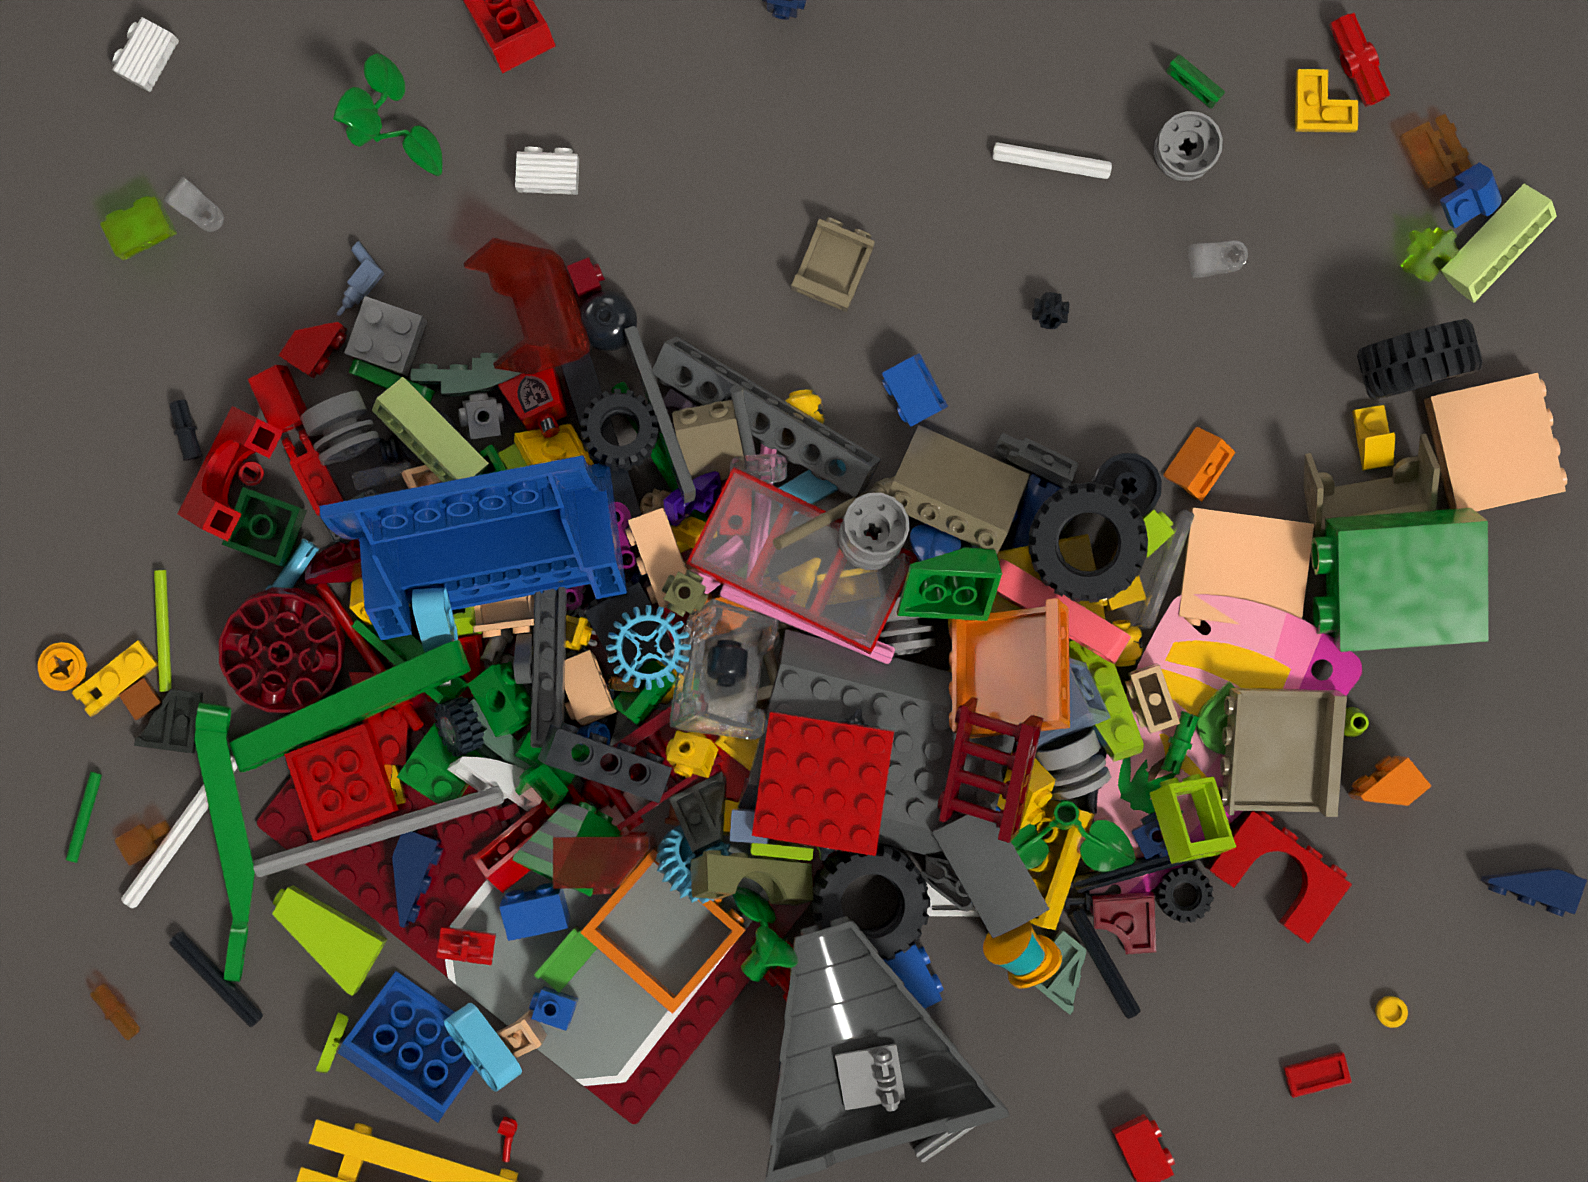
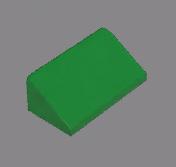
M1181 55L1173 59L1166 69L1168 75L1208 108L1212 109L1225 94L1221 87Z

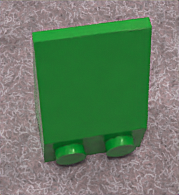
M962 548L910 564L897 608V616L988 621L1002 577L995 549Z
M434 723L414 750L397 778L430 800L440 804L461 797L469 786L465 781L447 770L449 765L461 757H485L476 750L459 757L453 756L452 752H448L447 745H443L442 736L439 737L438 734L440 730Z

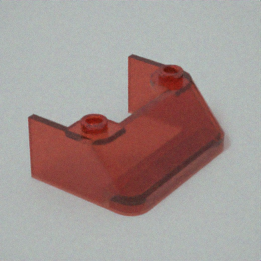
M493 237L463 263L466 269L488 273L493 290L504 296L512 297L522 328L524 339L493 363L495 369L535 374L579 360L590 351L589 339L581 321L580 311L565 263L556 252Z
M621 831L618 837H553V889L593 888V894H612V888H618L625 882L654 847L655 832Z

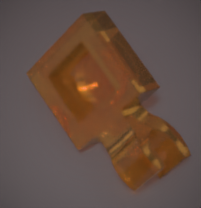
M166 820L157 823L148 830L144 824H139L114 841L128 865L132 866L154 853L157 849L154 841L168 834L171 828Z

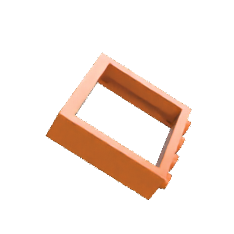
M654 848L580 933L673 1014L745 932L746 927L743 925L745 919L737 911L731 908L728 912L719 904L722 899L709 900L702 904L729 927L732 932L679 993L674 995L598 928L600 923L654 862L659 865L655 860L659 852Z

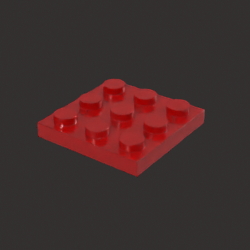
M369 723L284 754L313 841L321 840L399 810Z

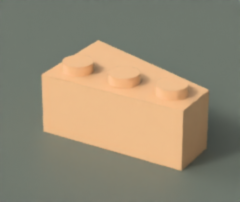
M660 508L628 520L630 527L625 529L631 546L637 545L641 556L637 557L636 561L641 574H648L651 585L646 588L652 604L658 603L659 607L666 608L669 602L663 599L666 593L661 591L670 574L676 577L678 571L685 575L687 568L683 562L664 508ZM682 587L679 590V596L682 599L688 598L691 594L688 587Z

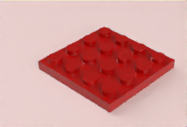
M770 711L752 836L876 856L895 730Z

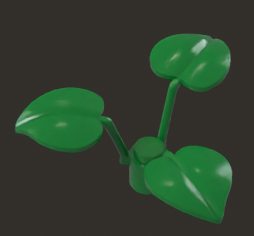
M379 53L371 55L364 63V75L368 84L375 91L381 93L380 99L374 104L371 96L365 90L352 87L338 101L333 120L348 125L346 128L347 137L352 144L358 147L363 146L372 139L375 142H379L382 139L392 137H406L402 145L407 155L421 168L439 177L442 173V151L437 138L429 130L417 125L411 128L410 132L404 129L380 133L382 123L377 113L378 109L386 101L387 96L394 101L402 99L405 94V81L398 67L389 58Z
M1058 800L1059 804L1052 813V821L1042 831L1038 833L1036 826L1029 824L1020 829L1017 836L1011 841L1027 870L1039 866L1046 859L1049 848L1041 838L1054 827L1067 830L1075 826L1081 836L1086 838L1081 844L1080 854L1084 863L1092 870L1109 872L1135 862L1132 844L1119 826L1111 821L1097 820L1091 825L1089 833H1087L1082 826V822L1078 820V807L1067 800Z
M737 886L735 894H732L737 907L749 919L761 924L756 930V941L751 947L753 952L741 965L744 974L751 980L759 982L771 968L776 969L777 966L795 967L798 964V957L793 948L779 938L773 930L768 928V922L774 923L776 920V915L771 905L755 891Z

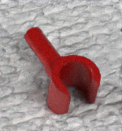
M505 1116L499 1125L497 1133L506 1136L502 1161L509 1162L511 1144L518 1128V1123Z

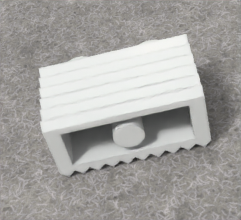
M141 17L138 23L134 22L130 26L127 33L129 40L124 49L120 48L115 53L112 60L114 65L112 70L122 78L151 92L179 40L171 32Z
M525 147L524 152L517 151L516 190L520 193L578 195V154H573V150L569 148H555L554 153H545L540 147Z

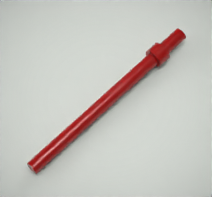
M318 584L316 590L327 606L336 614L340 625L373 673L378 675L386 671V668L366 639L351 627L354 624L353 620L328 584ZM411 699L393 706L398 714L402 713L414 731L424 725L413 709Z

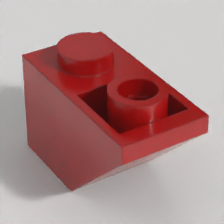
M333 322L295 330L278 356L314 379L317 374L321 376L329 366L330 360H328V357L333 350H339L345 342L347 328L339 322Z

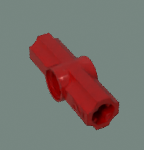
M1355 13L1344 15L1331 22L1329 27L1341 52L1340 62L1347 77L1353 79L1364 106H1372L1388 98L1390 92L1379 70L1380 63L1377 51L1370 41L1367 42Z

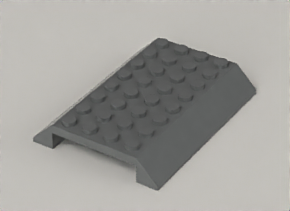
M785 629L777 658L779 666L749 777H745L737 807L756 809L770 711L843 722L845 718L848 719L853 716L857 709H861L862 718L868 726L895 730L878 843L947 860L931 831L944 824V822L939 821L941 809H938V800L942 791H945L956 739V734L952 732L949 725V713L952 711L949 683L952 681V672L892 657L889 664H885L826 639ZM1008 735L970 738V742L1011 754L1015 742L1014 737ZM967 754L964 770L1003 782L1008 766ZM961 782L958 799L974 804L986 800L992 809L996 810L1000 794ZM955 811L947 821L961 814V812Z

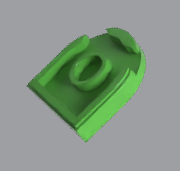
M1229 681L1202 706L1198 714L1200 719L1197 723V732L1204 745L1213 752L1225 755L1226 745L1222 741L1223 728L1227 727L1228 715L1225 714L1224 702L1225 698L1229 697L1230 688H1235Z

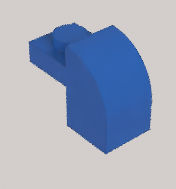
M1480 162L1454 177L1458 189L1440 199L1448 224L1453 228L1459 227L1480 213L1489 216L1500 206L1502 201L1492 170Z

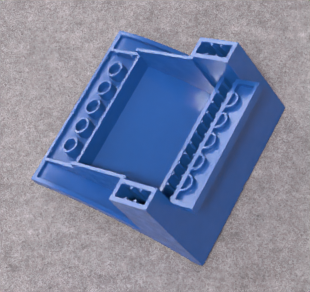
M583 455L320 506V518L331 531L344 539L353 540L359 538L365 611L381 640L412 635L409 603L412 607L413 589L446 588L452 610L530 596L540 591L543 593L544 590L555 589L556 591L559 590V587L567 589L591 584L596 599L627 593L610 467L599 463L588 465Z

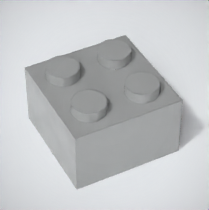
M365 296L345 354L352 359L355 358L375 367L408 377L427 320L421 315Z

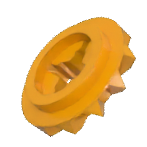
M60 642L48 646L42 652L38 660V673L43 683L49 688L57 691H67L78 687V684L86 677L85 672L88 664L84 653L75 645ZM58 659L62 661L73 660L67 667L69 675H66L64 672L53 674L59 667Z

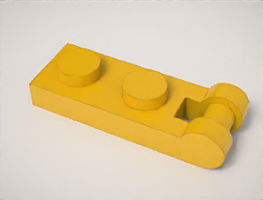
M137 640L85 683L74 689L71 694L77 701H82L86 706L84 710L92 717L119 697V694L133 686L158 666V662L144 644ZM96 687L103 694L97 700L90 693Z

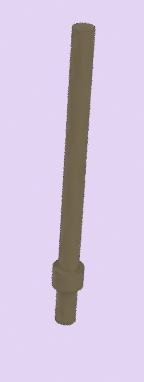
M895 476L890 479L883 478L877 481L871 489L857 497H853L774 538V547L777 550H781L844 517L848 507L856 498L867 493H884L887 495Z

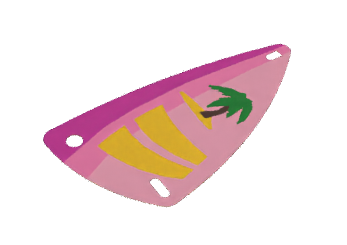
M1208 594L1194 595L1240 625L1205 620L1210 625L1211 631L1208 635H1202L1184 617H1179L1182 596L1180 595L1168 607L1136 669L1138 670L1155 663L1160 665L1178 719L1181 716V711L1198 716L1202 706L1228 681L1235 688L1338 690L1347 696L1362 674L1361 661L1353 652H1340L1335 646L1333 637L1327 633L1317 634L1318 628L1305 620L1257 602ZM1319 659H1325L1332 665V675L1326 680H1317L1312 675L1311 667ZM1127 690L1126 697L1144 743L1143 751L1140 754L1115 762L1111 760L1108 754L1106 755L1105 766L1108 767L1111 778L1098 790L1097 814L1094 816V822L1097 820H1107L1119 826L1132 844L1135 859L1144 857L1132 834V829L1142 825L1140 819L1155 812L1150 792L1161 788L1160 783L1165 780L1178 778L1179 782H1183L1182 779L1196 774H1200L1201 779L1214 777L1219 791V788L1223 787L1224 775H1221L1220 761L1225 755L1215 753L1204 745L1198 735L1196 725L1190 742L1193 745L1191 750H1187L1180 775L1161 769L1170 746V742H1168L1169 737L1174 735L1177 725L1151 734L1148 732L1147 727L1141 728L1135 710L1140 709L1136 698L1131 699ZM1192 795L1177 796L1190 842L1195 843L1205 840ZM1225 811L1228 823L1230 824L1243 811H1234V815H1229ZM1156 830L1152 834L1155 839L1163 837L1160 830ZM1184 864L1114 884L1120 886V894L1150 892L1158 886L1165 874ZM1114 884L1089 890L1090 894L1105 893Z

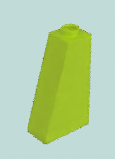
M294 885L287 887L286 890L281 889L273 901V905L276 908L272 915L346 993L351 996L356 994L388 939Z

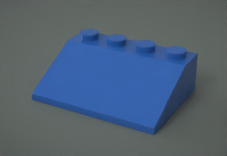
M395 971L357 1022L338 1051V1054L437 1123H439L476 1070L444 1025V1020L455 1012L397 971Z

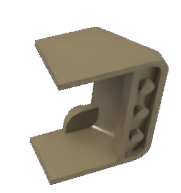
M1420 435L1418 456L1400 460L1393 468L1392 477L1336 487L1330 474L1318 473L1312 454H1305L1303 488L1309 522L1314 524L1313 538L1325 537V518L1436 510L1440 466L1427 435Z

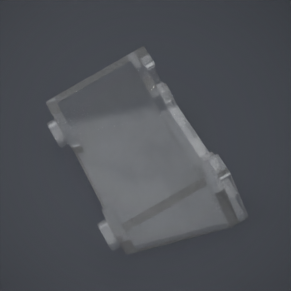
M715 599L704 604L700 612L695 610L693 614H690L683 631L688 632L689 637L682 639L681 645H691V650H681V655L689 657V662L679 660L678 666L682 667L684 671L682 674L677 672L670 714V726L682 731L750 740L761 737L767 727V718H765L764 711L756 708L763 656L771 649H775L778 644L779 633L777 629L779 620ZM719 640L742 643L741 647L748 652L746 678L735 682L734 687L717 686L716 680L707 675L709 649L717 645Z

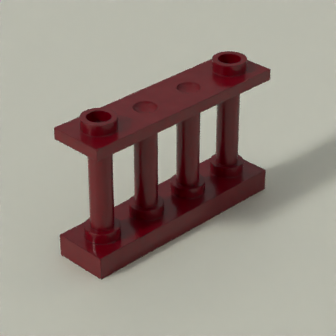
M971 697L966 703L960 705L956 712L955 723H958V729L945 791H942L938 800V809H941L939 821L945 823L955 811L995 823L996 827L1000 828L998 840L1010 843L1020 830L1043 718L1030 715L1023 723H1019V725L976 713L978 698ZM972 726H979L1014 737V740L1018 742L1016 752L1009 754L970 742ZM970 754L1008 766V770L1012 771L1010 781L1004 783L965 771L966 755ZM961 782L1002 795V798L1006 800L1004 810L1002 809L999 812L958 799Z
M683 699L619 741L633 747L642 741L645 745L649 744L656 755L665 758L663 763L672 768L670 777L676 785L663 793L660 803L700 777L699 775L692 774L691 777L686 778L675 773L674 768L667 761L666 747L659 738L661 734L658 730L667 724L671 728L675 727L677 731L684 733L691 730L685 722L686 716L684 712L689 710ZM611 753L605 754L601 758V768L608 767L607 765L612 762ZM720 755L715 758L709 777L721 770L718 764L723 759ZM639 763L633 764L629 769L633 777H636L640 772ZM601 784L625 819L616 825L619 831L626 827L630 832L644 822L641 817L642 815L660 804L649 800V804L634 812L619 789Z

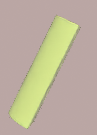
M1523 184L1444 266L1441 271L1446 279L1463 296L1475 303L1557 217L1552 200L1528 185Z
M404 377L377 397L372 411L442 482L478 476L489 464Z

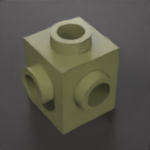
M688 569L685 575L679 571L676 577L670 574L661 590L666 593L663 599L669 602L667 608L682 617L685 612L693 614L695 609L700 612L709 595L704 593L707 587L701 584L704 578ZM682 587H688L691 591L690 596L686 599H682L679 596V590Z

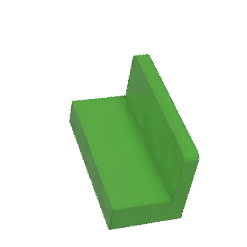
M578 926L568 934L534 974L537 979L541 977L558 993L561 992L598 949L580 933L582 929Z

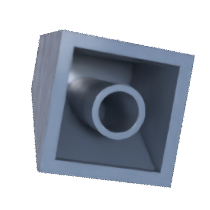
M1069 658L1070 728L1041 731L1037 748L1111 718L1085 662Z

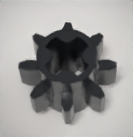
M1045 292L1040 299H1034L1032 319L1039 320L1041 328L1056 329L1061 323L1068 322L1070 303L1063 302L1062 294Z

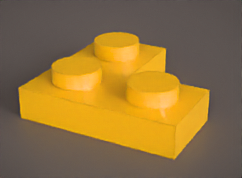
M1298 69L1296 71L1295 132H1356L1358 130V100H1328V70Z

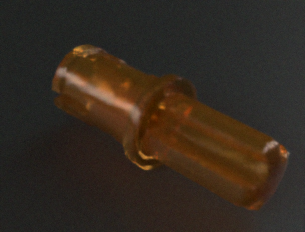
M103 983L90 993L89 996L106 1015L104 1019L106 1021L110 1020L126 1040L132 1039L140 1032V1027L126 1011V1004L120 1003L106 983Z

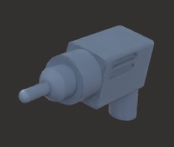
M360 241L355 243L351 251L361 265L347 281L350 286L343 293L346 296L342 300L343 306L336 313L337 316H341L346 308H352L355 303L358 305L365 296L367 297L385 274L377 266Z

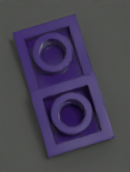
M712 471L692 480L696 489L694 501L684 504L679 488L663 500L665 512L671 525L677 527L686 517L691 515L694 509L705 513L717 502L721 493L719 472Z

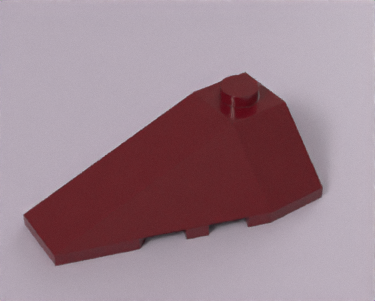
M359 538L353 539L346 544L338 542L314 555L306 567L305 582L307 585L353 582L362 578Z

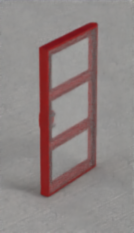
M733 467L686 562V567L871 655L904 586L909 566L917 561L915 553L902 547L899 555L893 562L879 570H864L853 566L843 556L838 545V532L843 521L842 518L781 550H777L773 545L774 538L826 511ZM870 532L866 533V536H871L872 540H876L877 536H872Z

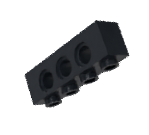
M564 722L561 723L560 727L550 724L538 757L539 761L563 771L660 803L672 770L671 767L663 763L664 757L647 752L646 757L635 754L637 748L619 742L617 747L607 744V737L590 732L589 737L578 734L580 728ZM582 743L584 747L583 754L578 758H572V748L576 744ZM611 753V764L606 768H601V758L605 754ZM639 763V774L634 778H630V767L633 764Z

